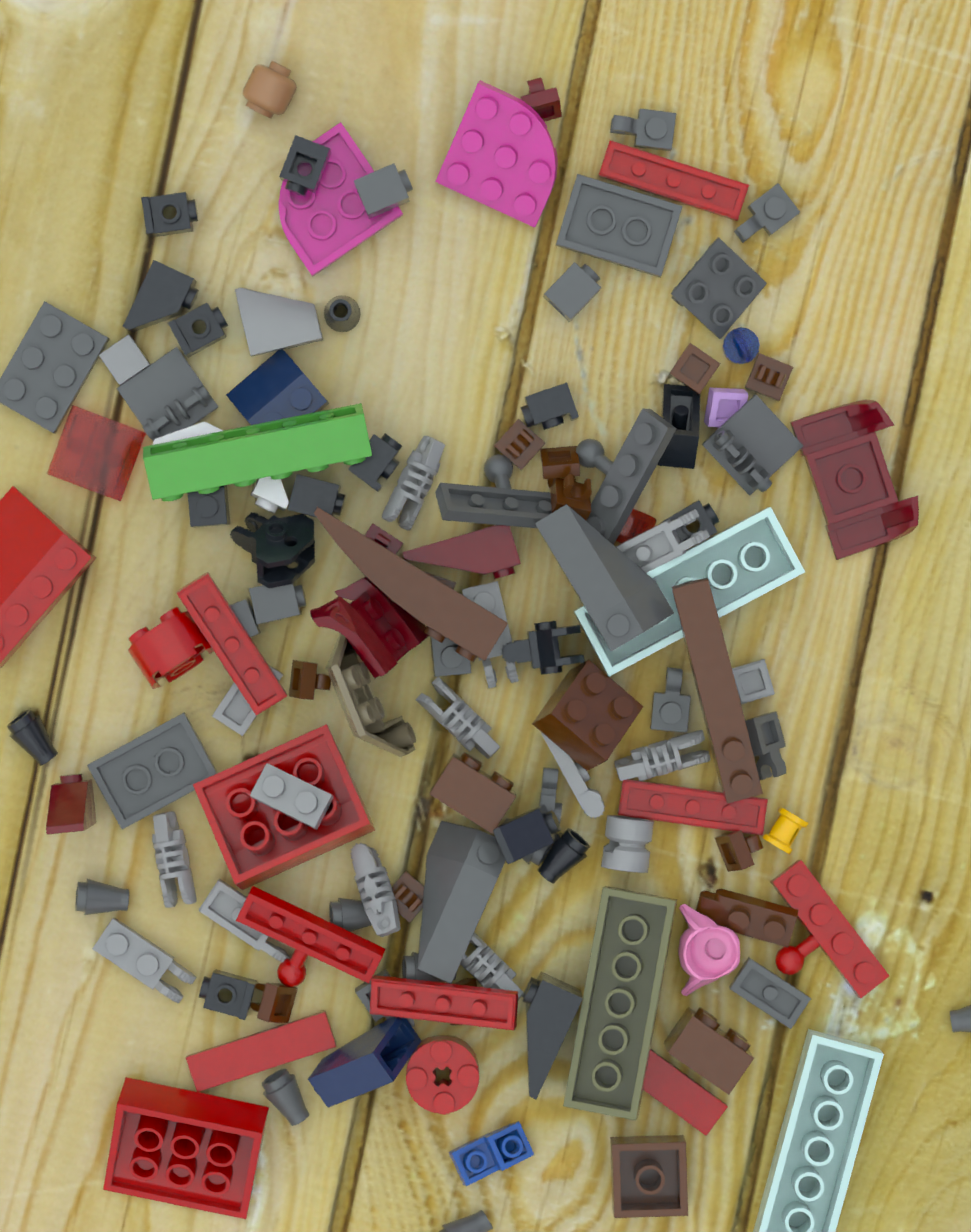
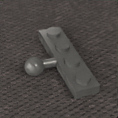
M642 408L614 462L605 456L602 444L595 439H585L576 448L580 465L586 468L596 467L606 475L591 503V513L586 521L613 545L677 429L652 409Z
M500 454L488 458L484 465L485 476L489 481L495 483L496 488L440 483L435 492L442 520L537 528L535 523L552 513L550 492L511 488L509 479L513 473V465L509 458Z

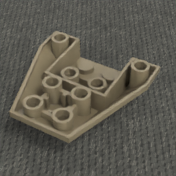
M340 633L326 669L353 736L399 757L416 750L413 744L416 743L413 728L408 722H404L402 716L383 723L382 718L385 717L384 709L380 700L372 696L368 686L371 682L368 669L363 662L359 663L357 659L358 654L346 637Z

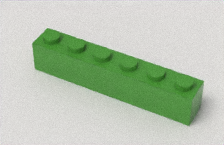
M362 403L143 447V460L152 500L161 498L162 501H174L183 497L185 493L198 491L199 494L213 493L220 489L219 486L229 484L244 487L255 483L256 479L271 476V479H284L291 476L292 472L307 469L308 472H319L327 469L329 464L343 462L346 465L358 464L363 462L365 457L372 456Z

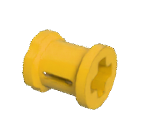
M780 807L778 810L780 816L769 834L765 833L762 838L784 852L791 854L792 843L801 828L807 827L808 822Z

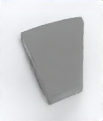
M245 288L235 289L251 357L323 340L314 304Z

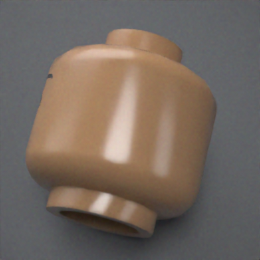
M271 61L269 67L262 64L256 65L243 88V96L248 100L246 106L271 119L274 114H284L297 89L294 80L289 78L291 70L274 61Z

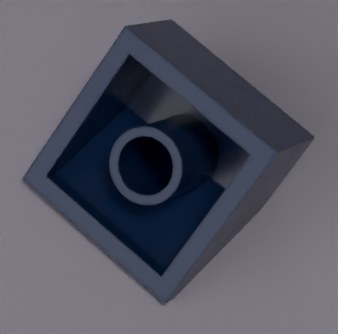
M283 349L274 353L226 394L250 425L320 412L329 404Z

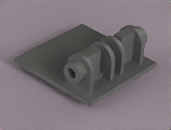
M717 237L702 257L696 261L692 269L687 272L682 281L673 289L671 298L680 306H684L715 336L721 339L767 283Z
M177 347L117 388L153 442L156 438L194 425L218 408L214 399Z
M756 394L702 443L707 451L749 496L757 489L761 492L766 491L772 485V481L769 479L770 476L803 447L799 440Z

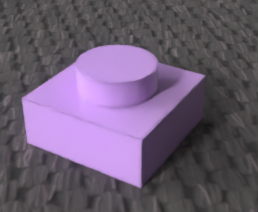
M709 387L704 423L708 427H721L747 402L748 393L744 389Z

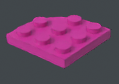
M480 80L435 182L535 228L550 197L557 176V152L547 130L546 123L523 100Z
M341 122L312 141L331 150V156L326 164L316 193L307 191L305 197L285 189L287 182L282 181L280 189L279 216L282 228L291 246L312 277L403 216L400 208L396 207L369 219L354 185V180L375 171ZM303 163L298 167V173L302 176H307L312 171L311 165Z

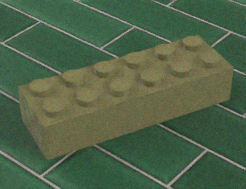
M609 886L603 887L563 1107L637 1120L678 899Z

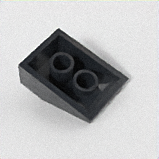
M540 972L537 979L530 978L522 996L524 998L523 1002L526 1003L529 1097L535 1100L540 1093L583 999L580 989L544 972Z

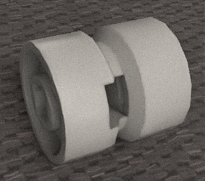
M607 815L605 836L610 841L609 844L603 846L601 867L619 871L648 873L650 851L645 846L652 841L654 821L635 817Z

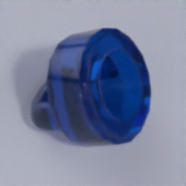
M742 327L730 331L724 338L722 345L725 357L730 362L739 365L747 364L755 359L760 347L756 334L748 328Z

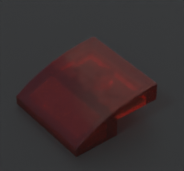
M72 405L47 474L121 501L146 432Z

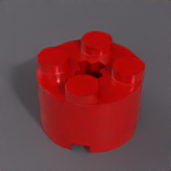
M175 607L160 617L162 623L150 631L147 627H144L128 638L132 644L128 652L152 689L161 687L158 680L164 677L170 683L204 661L200 655L204 650H207L209 654L214 651L189 612H181L179 607Z
M438 1035L422 1040L409 1058L406 1068V1085L413 1100L425 1110L442 1115L458 1111L466 1106L474 1097L479 1085V1064L473 1049L456 1036ZM437 1067L440 1070H444L446 1067L450 1068V1079L442 1078L438 1081L435 1079V1069Z

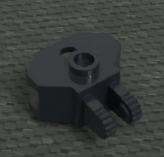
M251 512L245 518V525L250 530L236 526L231 531L230 535L235 544L251 553L252 562L257 564V582L267 588L293 584L315 563L314 520L304 514L282 518L273 515L267 519L261 515L259 516L258 513ZM293 562H296L298 564V566L295 568L288 567L289 564H292Z
M556 621L534 623L535 631H527L528 639L515 640L513 643L510 641L503 645L502 653H500L502 658L505 659L504 661H508V663L531 662L533 669L540 668L541 675L563 672L562 665L585 662L584 655L582 654L560 656L558 636L581 633L580 625L557 627Z

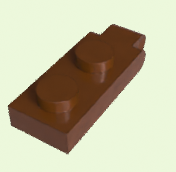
M717 889L716 893L709 891L700 892L695 911L709 917L718 926L727 927L735 933L789 947L799 910L733 891Z

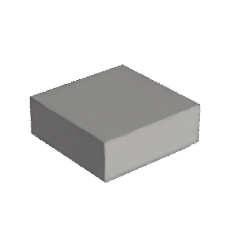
M127 335L99 354L120 386L150 366V363L130 335Z
M765 659L732 668L741 704L775 694Z

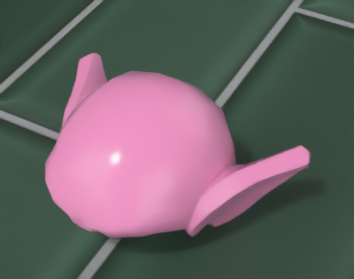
M682 904L679 909L689 928L680 937L678 955L681 967L690 976L688 982L681 990L682 995L688 996L695 990L718 980L722 976L728 975L738 967L740 963V942L733 930L718 926L709 917L700 914L686 904Z

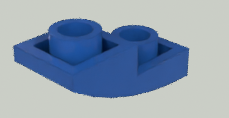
M517 1121L450 1151L449 1155L463 1185L468 1186L498 1170L503 1171L533 1156L534 1153L520 1122Z

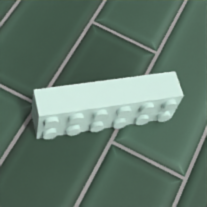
M768 507L686 550V553L647 572L646 574L656 581L674 614L613 651H610L584 606L573 612L606 674L610 677L683 638L671 587L708 578L717 614L720 618L805 573V570L772 508Z
M808 1029L753 1232H836L884 1056L879 1048Z

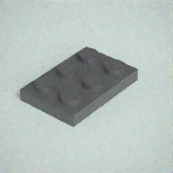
M577 174L555 246L661 278L683 206Z
M44 301L0 378V403L56 434L100 357L99 354L102 353L108 343L109 338Z
M185 712L87 765L121 829L195 790L193 784L218 773Z

